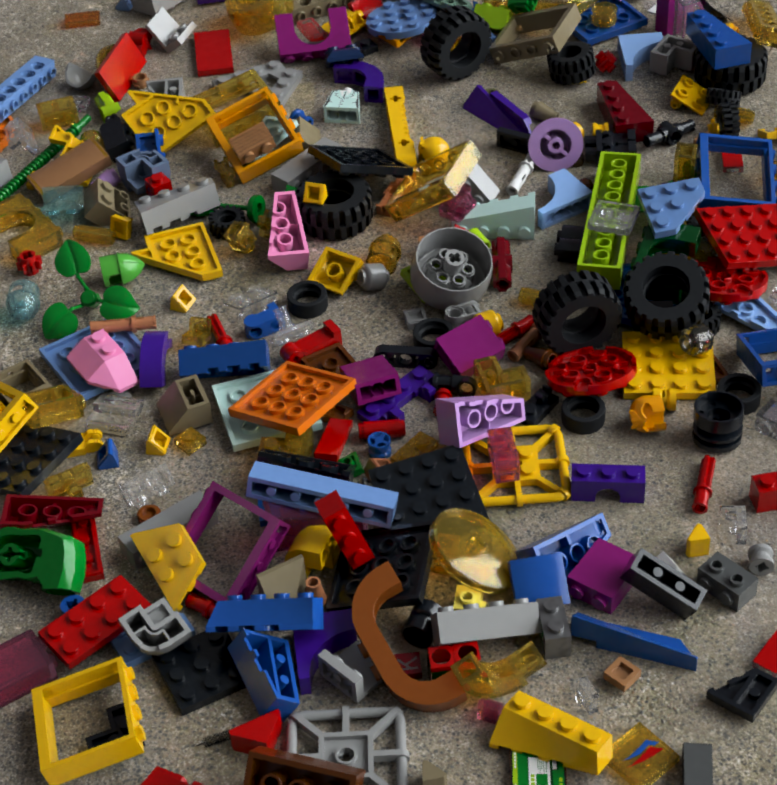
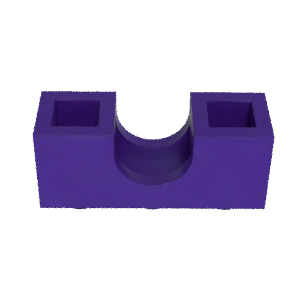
M572 463L571 501L595 502L596 494L600 490L612 489L619 493L620 503H644L645 466Z

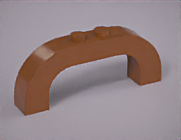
M389 561L368 573L354 594L352 620L361 642L357 646L364 659L369 657L372 661L373 666L370 667V670L377 681L382 679L390 694L401 704L413 710L431 713L452 709L467 701L466 692L453 670L430 681H419L409 677L402 670L376 624L377 613L383 603L403 592L398 576Z

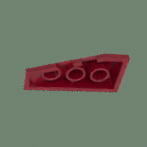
M6 494L0 528L48 529L102 517L104 498Z

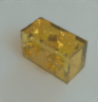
M72 95L36 104L43 131L53 130L55 125L63 127L79 122L77 107Z

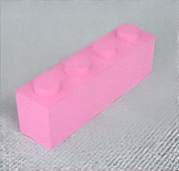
M295 191L274 192L268 260L287 271L308 269L309 249Z

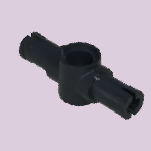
M693 119L673 124L669 121H663L658 126L656 132L643 136V144L646 147L666 142L670 145H676L681 140L683 134L695 131L696 123Z

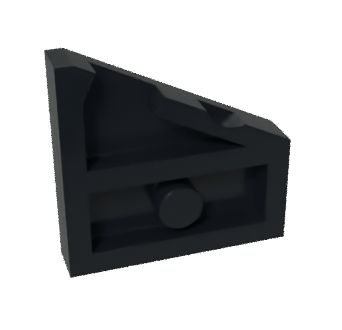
M753 668L745 672L743 676L728 680L727 685L719 689L710 688L707 691L706 699L753 723L777 690V678L758 668Z

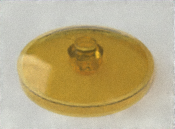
M453 508L440 513L429 529V543L440 565L458 582L475 591L486 594H499L510 589L511 580L507 561L517 560L515 554L517 550L509 537L496 524L476 512Z

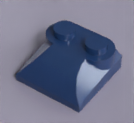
M356 44L346 45L342 49L329 47L324 52L325 68H333L334 63L353 64L354 60L363 61L364 59L363 53L360 52V47H356Z

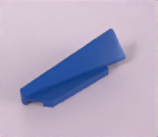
M579 612L572 615L571 635L596 641V648L696 671L698 657L692 655L680 639L607 623Z

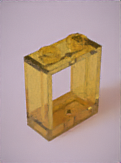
M65 384L25 393L39 407L25 423L32 429L85 417L84 409L86 408V402L84 397ZM25 405L22 407V409H24L25 411L28 408Z

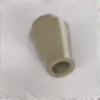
M535 101L531 106L529 114L533 116V119L544 121L550 118H559V113L542 101Z

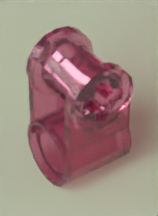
M458 185L441 202L438 209L440 217L461 222L475 208L477 202L471 195L470 185Z

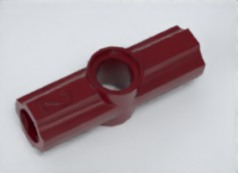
M497 237L492 241L493 288H496L499 292H506L507 289L512 287V254H510L509 241L504 237Z

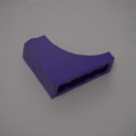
M352 609L323 612L324 630H293L301 695L312 694V681L319 668L317 655L326 649L333 654L357 641V633L352 620Z

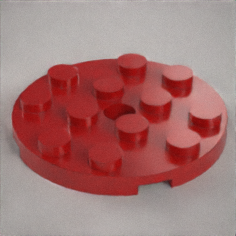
M708 257V261L699 262L696 259L698 267H703L706 277H708L710 301H716L722 305H731L733 302L758 299L767 290L768 274L765 270L760 271L757 268L726 270L719 257Z
M593 346L572 350L557 356L549 362V368L545 370L546 382L552 390L562 393L565 397L574 395L605 396L609 391L626 387L627 383L635 377L637 373L636 358L628 350L614 346H606V350H594Z

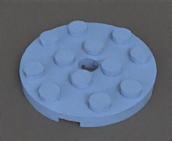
M422 0L387 1L368 14L366 19L367 30L375 37L382 35L386 39L413 37L423 33L425 27H428L430 24L429 21L436 17L437 11L434 5Z

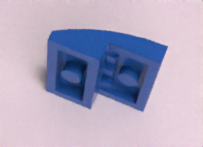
M562 552L507 561L514 599L528 598L529 602H536V599L562 596L564 605L571 603Z

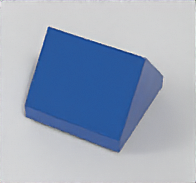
M108 438L97 451V467L100 470L119 467L118 450L111 438Z

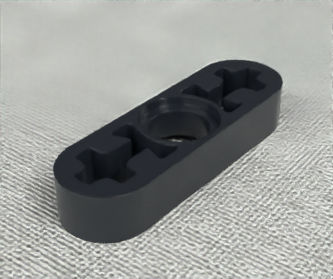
M382 344L377 346L374 352V357L385 355L384 358L393 367L414 369L421 365L430 370L437 366L439 357L436 350L430 347ZM401 355H409L411 359H403Z

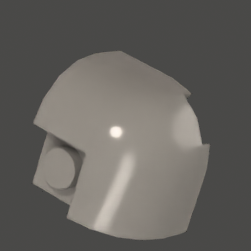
M164 597L146 609L139 605L118 618L120 626L133 645L148 655L159 656L168 653L192 638V631L178 611H173Z

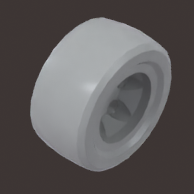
M455 227L436 229L424 236L415 249L410 267L411 284L419 298L436 309L445 311L449 306L471 300L479 302L490 284L493 271L492 255L485 242L468 230ZM437 263L440 267L436 268L433 266ZM444 276L446 280H440L439 277ZM459 278L462 280V282L458 283L455 281V279Z

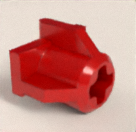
M146 28L130 31L128 35L145 57L147 50L152 49L150 42L153 35Z

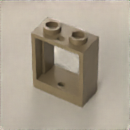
M28 359L0 371V381L13 388L28 380L34 384L36 388L25 394L39 407L35 413L57 403L52 385ZM0 393V401L7 407L12 400ZM25 405L22 407V409H24L25 411L28 408Z

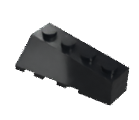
M265 448L259 450L257 458L259 462L353 482L356 465Z

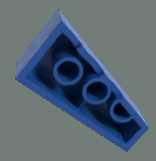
M695 10L694 12L687 13L686 34L714 70L750 63L752 43L706 10Z

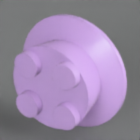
M550 118L539 123L531 132L528 140V151L532 161L541 169L551 172L571 167L579 159L583 150V137L579 128L573 122L564 118Z

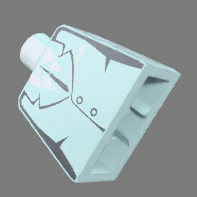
M346 87L344 90L332 91L323 106L325 123L360 124L359 92L354 91L350 87Z

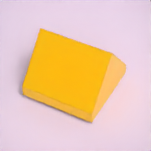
M305 182L303 202L323 205L328 196L326 184Z
M183 284L178 287L170 298V310L186 313L196 298Z
M152 425L148 435L146 454L163 456L166 454L171 438L156 425Z
M696 524L687 538L686 556L689 558L709 555L710 537L702 524Z

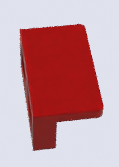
M353 0L348 3L350 11L361 10L363 12V19H367L369 13L383 5L381 0Z

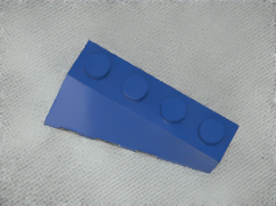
M314 592L298 593V598H290V593L274 594V599H266V594L250 595V600H243V595L227 596V601H217L205 630L206 632L228 633L241 632L242 629L255 632L324 630L323 598L314 597Z

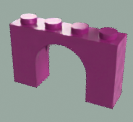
M346 6L328 8L330 33L323 42L318 44H307L297 37L292 13L274 15L280 62L293 63L297 60L325 59L324 52L327 51V48L338 47V49H342L346 45L351 44Z

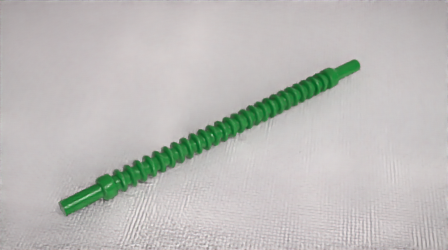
M85 115L78 123L72 124L65 132L72 133L74 137L78 136L82 132V128L92 120L91 116ZM51 143L40 155L24 167L20 173L14 176V179H11L7 185H4L0 189V205L27 182L26 177L32 171H36L46 165L65 146Z

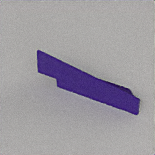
M479 84L474 88L463 105V109L497 129L504 127L527 134L532 132L529 127L532 124L530 117L497 90L489 94Z

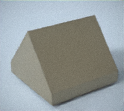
M427 760L422 762L423 785H447L446 772Z

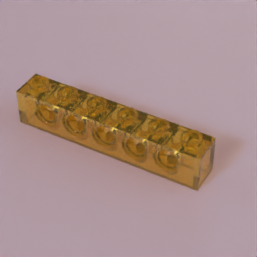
M747 0V2H744L742 12L756 43L777 48V15L770 2L765 0Z

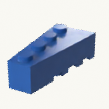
M266 339L232 342L223 345L208 344L206 347L198 348L197 346L190 345L184 346L182 350H178L179 376L181 379L197 374L198 379L255 375L271 371L269 346Z

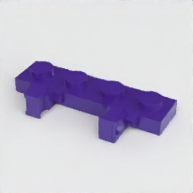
M418 365L400 379L402 394L366 404L356 412L357 419L362 422L390 419L405 420L404 412L400 408L413 398L420 396L429 403L435 399L436 388L432 386L434 373Z

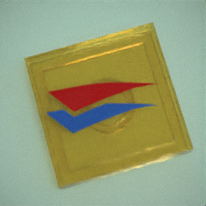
M638 722L612 743L613 758L607 765L630 785H652L680 761V755L643 724Z

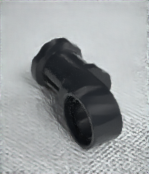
M434 372L432 386L436 388L435 392L440 388H446L452 394H457L459 397L474 396L476 393L477 382L470 376L453 374V376L439 375L438 372ZM463 383L470 384L473 390L465 392L461 389V385Z

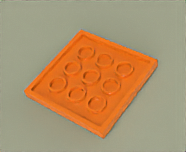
M285 361L229 407L228 411L231 417L300 436L347 396L357 383L355 378Z

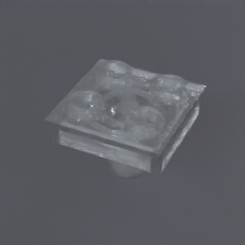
M286 305L273 310L280 327L279 331L266 335L262 339H266L268 345L272 344L273 347L290 342V337L296 339L310 334L309 329L316 326L313 319L297 324L292 323Z

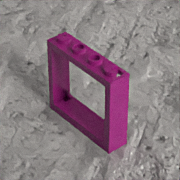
M212 481L211 485L205 490L198 507L192 512L191 519L185 527L195 545L224 496L267 520L268 524L226 597L197 579L194 588L215 601H227V596L243 595V600H249L250 595H252L257 586L256 575L267 569L291 525Z

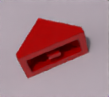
M279 709L273 710L228 730L232 749L249 754L250 750L258 746L274 749L283 729Z

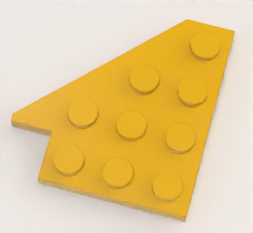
M203 222L153 233L148 236L144 235L147 248L131 252V255L138 257L144 264L197 280L207 281L223 277L222 267Z

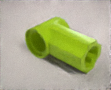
M104 91L99 92L94 98L104 123H106L105 117L122 111L119 103L114 102L111 96Z

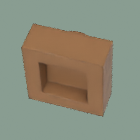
M621 656L603 672V679L623 692L641 677V669Z

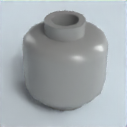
M382 263L364 264L357 272L358 284L366 291L382 290L390 280V273Z

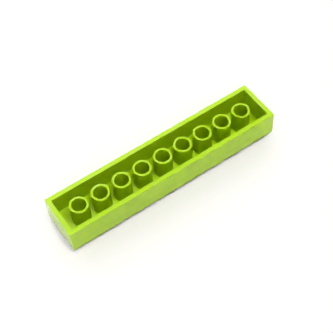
M601 151L577 262V272L588 270L589 272L599 273L608 280L613 290H620L640 178L641 154Z

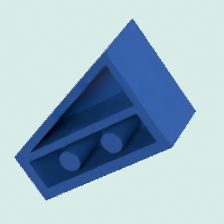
M242 629L227 648L259 715L262 716L279 709L281 720L284 723L300 704L289 641Z

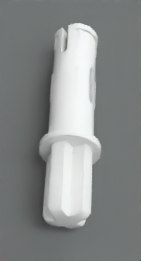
M529 153L524 161L519 163V169L506 188V192L510 196L518 194L526 178L534 170L533 166L535 163L532 161Z

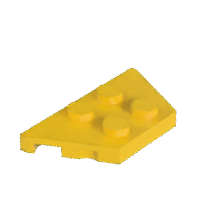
M177 523L131 534L130 537L173 611L180 612L183 608L181 603L188 591L191 592L193 590L197 577L201 575L206 566V562L185 527Z

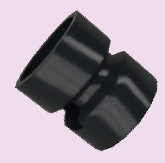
M424 599L423 605H414L410 616L401 629V634L405 641L421 649L432 645L434 640L430 615L438 612V608L441 607L438 603Z

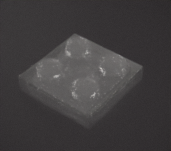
M598 200L588 220L587 229L597 232L614 233L620 236H630L640 214V206Z

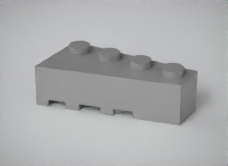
M201 177L191 184H180L176 189H164L151 197L149 195L142 196L138 201L134 202L141 225L147 236L153 234V229L157 227L162 229L169 227L171 221H184L188 219L190 213L200 214L221 205L215 183L211 177Z

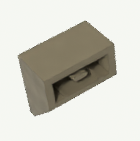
M97 177L84 192V217L99 226H109L111 216L114 214L131 218L130 196L125 191H120L113 187L109 182Z
M197 374L175 380L156 403L169 436L213 423L210 402Z

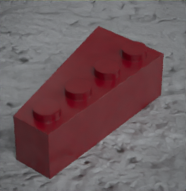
M616 80L597 83V104L605 122L609 124V131L627 133V129H635L636 142H642L644 135L653 133L654 120Z

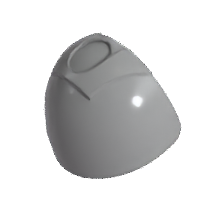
M69 62L66 66V82L70 87L79 91L91 87L97 79L93 73Z

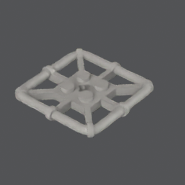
M342 706V709L293 712L289 716L286 752L297 754V729L301 728L318 742V753L299 755L365 769L363 784L370 783L371 785H389L374 773V762L394 761L396 763L397 785H408L407 763L410 760V753L407 750L404 712L399 707L349 708V706ZM381 718L367 731H350V719ZM342 720V732L323 733L309 721ZM395 724L396 749L374 750V740L390 725ZM344 754H349V757L352 758L346 762L340 760L344 757Z

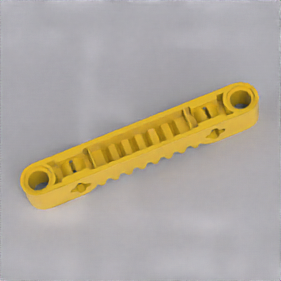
M403 86L384 87V100L394 157L413 167V171H417L414 142L410 138L406 121Z

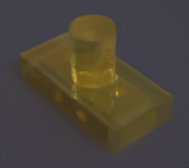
M84 462L46 478L43 484L47 496L68 495L69 497H83L84 492L82 488L94 484L90 466L87 462Z

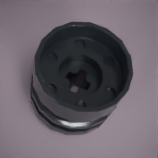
M709 391L701 394L694 404L692 431L694 443L699 448L712 453H726L736 449L742 440L745 409L743 401L738 396L725 391Z

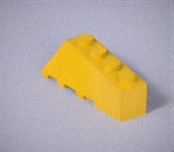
M520 690L503 707L489 742V747L499 749L501 746L521 754L524 752L536 755L538 759L549 762V760L559 761L563 763V767L597 776L613 758L612 734Z

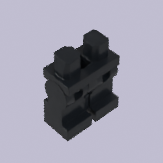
M627 129V133L596 130V136H585V161H596V167H598L601 151L637 153L635 129Z

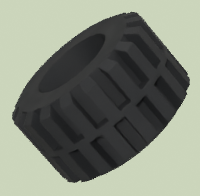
M566 42L559 53L547 55L551 80L557 84H578L595 74L596 65L593 48L586 42Z

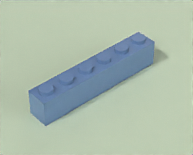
M255 461L248 475L246 497L319 513L314 502L336 490L354 521L390 529L396 513L399 492Z

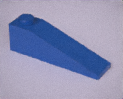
M602 512L515 551L517 559L562 552L567 579L570 572L598 538L607 541L612 535Z

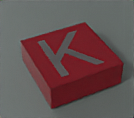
M419 652L394 654L402 670L413 679L422 678Z

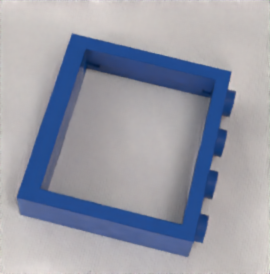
M699 133L695 144L696 178H700L705 190V198L701 203L697 204V208L777 203V197H775L777 181L774 180L777 167L776 164H773L775 150L772 147V139ZM708 151L761 156L764 201L710 196Z
M777 328L736 334L737 355L762 387L777 385V360L764 362L758 355L777 351ZM771 368V371L766 372V369Z

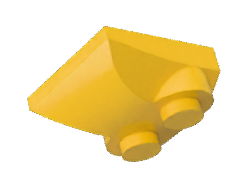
M326 246L307 280L317 281L323 284L326 290L343 296L352 281L357 280V272L361 269L364 262L361 258Z

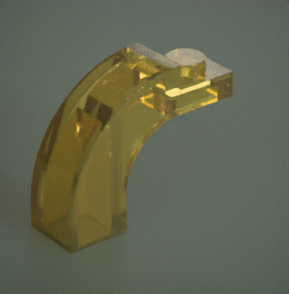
M531 640L502 660L483 662L471 652L450 667L468 694L477 698L488 699L508 695L528 685L529 683L526 678L546 666L547 663Z

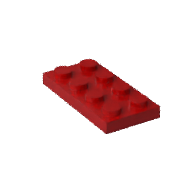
M120 574L38 631V635L45 645L71 670L124 632L118 618L139 605L146 609L151 604Z

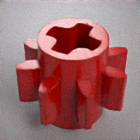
M609 50L605 53L600 51L595 56L597 59L595 65L602 73L606 70L611 72L617 67L614 64L617 59Z
M32 250L23 251L17 257V270H23V274L27 276L37 274L39 269H42L41 255H35V251Z

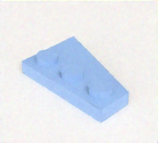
M760 296L758 299L733 302L731 305H722L719 302H715L718 305V309H721V313L755 331L777 328V312Z

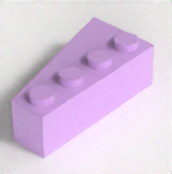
M498 394L435 399L440 444L454 445L456 448H462L526 420L524 398Z

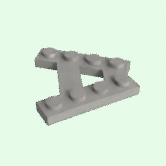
M272 60L263 65L253 66L250 69L237 71L227 76H220L212 80V86L219 95L238 89L253 94L267 86L271 94H276L279 100L277 104L284 107L302 80L303 71L293 68L287 69L279 60ZM273 78L277 79L273 88L260 83ZM268 104L258 109L259 115L276 117Z

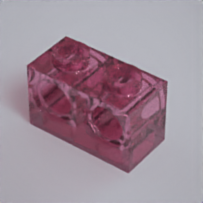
M511 426L488 429L487 450L496 484L519 481L520 460Z

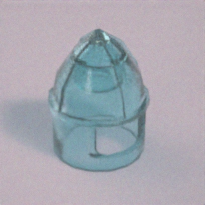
M23 279L17 280L9 286L6 307L13 319L28 321L33 319L39 311L40 289L34 282ZM22 285V290L11 292L15 286Z

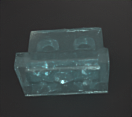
M83 185L42 187L44 207L40 208L41 211H46V215H58L60 210H66V214L80 213V209H84Z

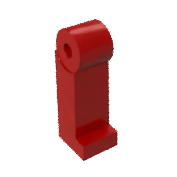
M329 319L323 322V328L295 342L284 344L280 349V357L284 361L301 364L300 358L338 342L342 345L341 329Z

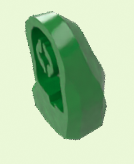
M4 527L0 529V580H27L41 585L43 592L52 595H80L87 568L85 544L82 541L44 528Z

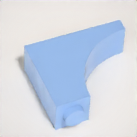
M662 32L618 35L617 52L625 81H633L635 69L642 63L650 60V52L663 39Z
M565 168L548 175V192L553 198L544 207L538 209V227L542 230L589 210L592 191Z

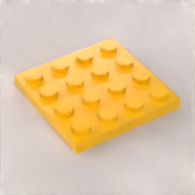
M640 331L622 332V348L631 352L635 356L637 363L635 377L623 388V399H636L640 396L652 395L653 388H661L662 390L676 388L677 400H696L701 394L716 391L713 343L711 344V339L709 338H712V331H693L692 333L687 331L684 337L678 338V336H673L672 340H665V337L655 339L652 338V334L644 335ZM704 338L709 340L708 344L704 343ZM700 341H702V342H703L702 352L699 353V354H695V353H696V352H695L696 349H697V351H698V349H699V348H696V347H699V346H697L698 343H699ZM710 346V348H708V351L706 350L705 352H703V350L706 347Z

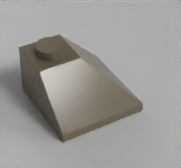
M303 555L295 556L257 574L259 594H266V599H274V594L290 593V598H298V593L305 592V581L307 578Z

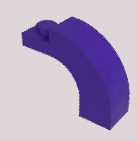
M355 60L353 64L334 63V83L362 86L364 88L365 102L383 103L384 77L377 67Z
M146 331L143 335L139 360L140 388L166 386L167 350L173 347L172 338H168V331Z

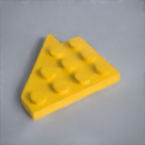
M129 90L127 92L135 102V105L121 114V116L134 134L152 133L154 128H158L159 134H163L164 146H161V152L166 153L207 123L205 119L216 113L205 99Z

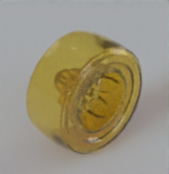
M225 0L224 2L233 26L238 32L246 36L261 35L274 30V15L292 13L294 9L293 0Z

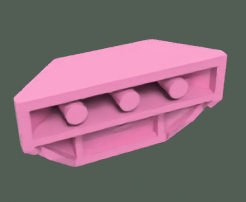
M104 329L81 339L66 357L67 361L89 385L103 389H113L114 392L122 393L140 384L125 352Z

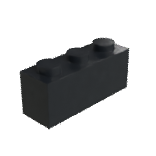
M640 548L630 558L620 576L622 580L685 620L698 610L707 592V589L643 548Z

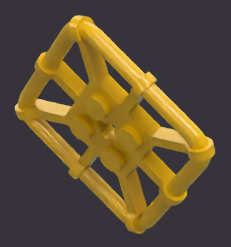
M556 424L511 426L488 436H508L509 447H492L482 440L462 447L472 476L475 474L492 473V480L478 491L484 507L505 505L523 507V504L567 501L571 497V482L568 469L570 461L566 455L560 426ZM544 434L533 445L516 446L515 436ZM554 440L557 457L553 459H538V453ZM470 446L490 457V463L474 464L471 459ZM559 469L561 487L542 477L540 470ZM538 486L548 493L523 495L521 487ZM514 487L515 495L488 497L497 488Z

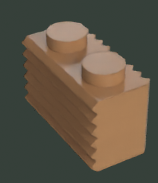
M263 121L228 139L242 165L251 163L256 157L269 153L273 148H276L275 141Z

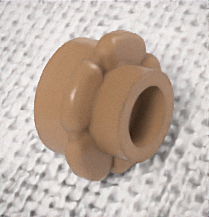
M136 73L133 75L132 84L138 89H143L147 87L146 81L150 79L145 73Z

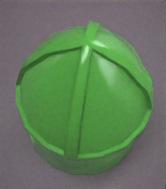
M116 252V254L99 257L105 288L120 283L125 285L133 281L145 266L144 262L138 257L127 253Z

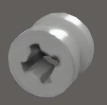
M755 544L748 549L750 572L756 575H767L774 570L775 564L772 559L774 553L771 546Z

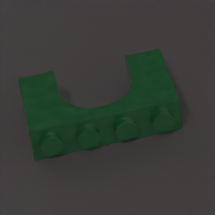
M649 224L644 226L642 231L643 240L638 242L636 249L637 257L632 258L630 269L633 271V265L636 262L642 263L645 256L650 255V257H653L657 252H662L663 254L672 251L675 254L680 255L682 253L695 258L700 244L701 228L682 224L676 235L655 239ZM661 284L651 289L645 298L654 301H673V305L680 304L684 289L674 284Z

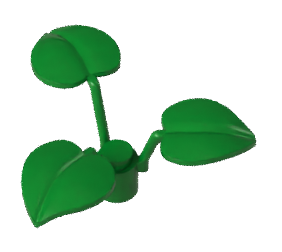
M68 239L63 243L55 257L56 270L64 277L76 275L85 291L80 296L81 304L68 309L65 304L58 302L52 304L45 311L42 320V330L46 339H62L75 333L78 328V318L71 312L85 306L94 309L102 303L100 314L107 320L129 318L140 310L132 294L122 286L114 285L104 291L103 299L100 298L98 293L89 290V287H87L79 274L88 272L91 267L89 253L76 241Z

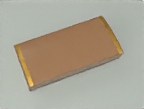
M91 137L31 173L26 179L43 202L48 204L111 166L112 162L103 147Z

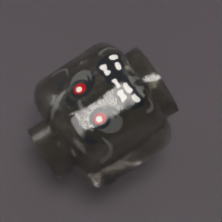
M696 324L685 328L681 332L679 344L681 349L688 355L696 356L708 352L712 348L714 334L706 325Z

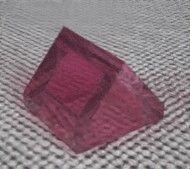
M488 698L479 700L477 719L496 725L501 711L506 704Z

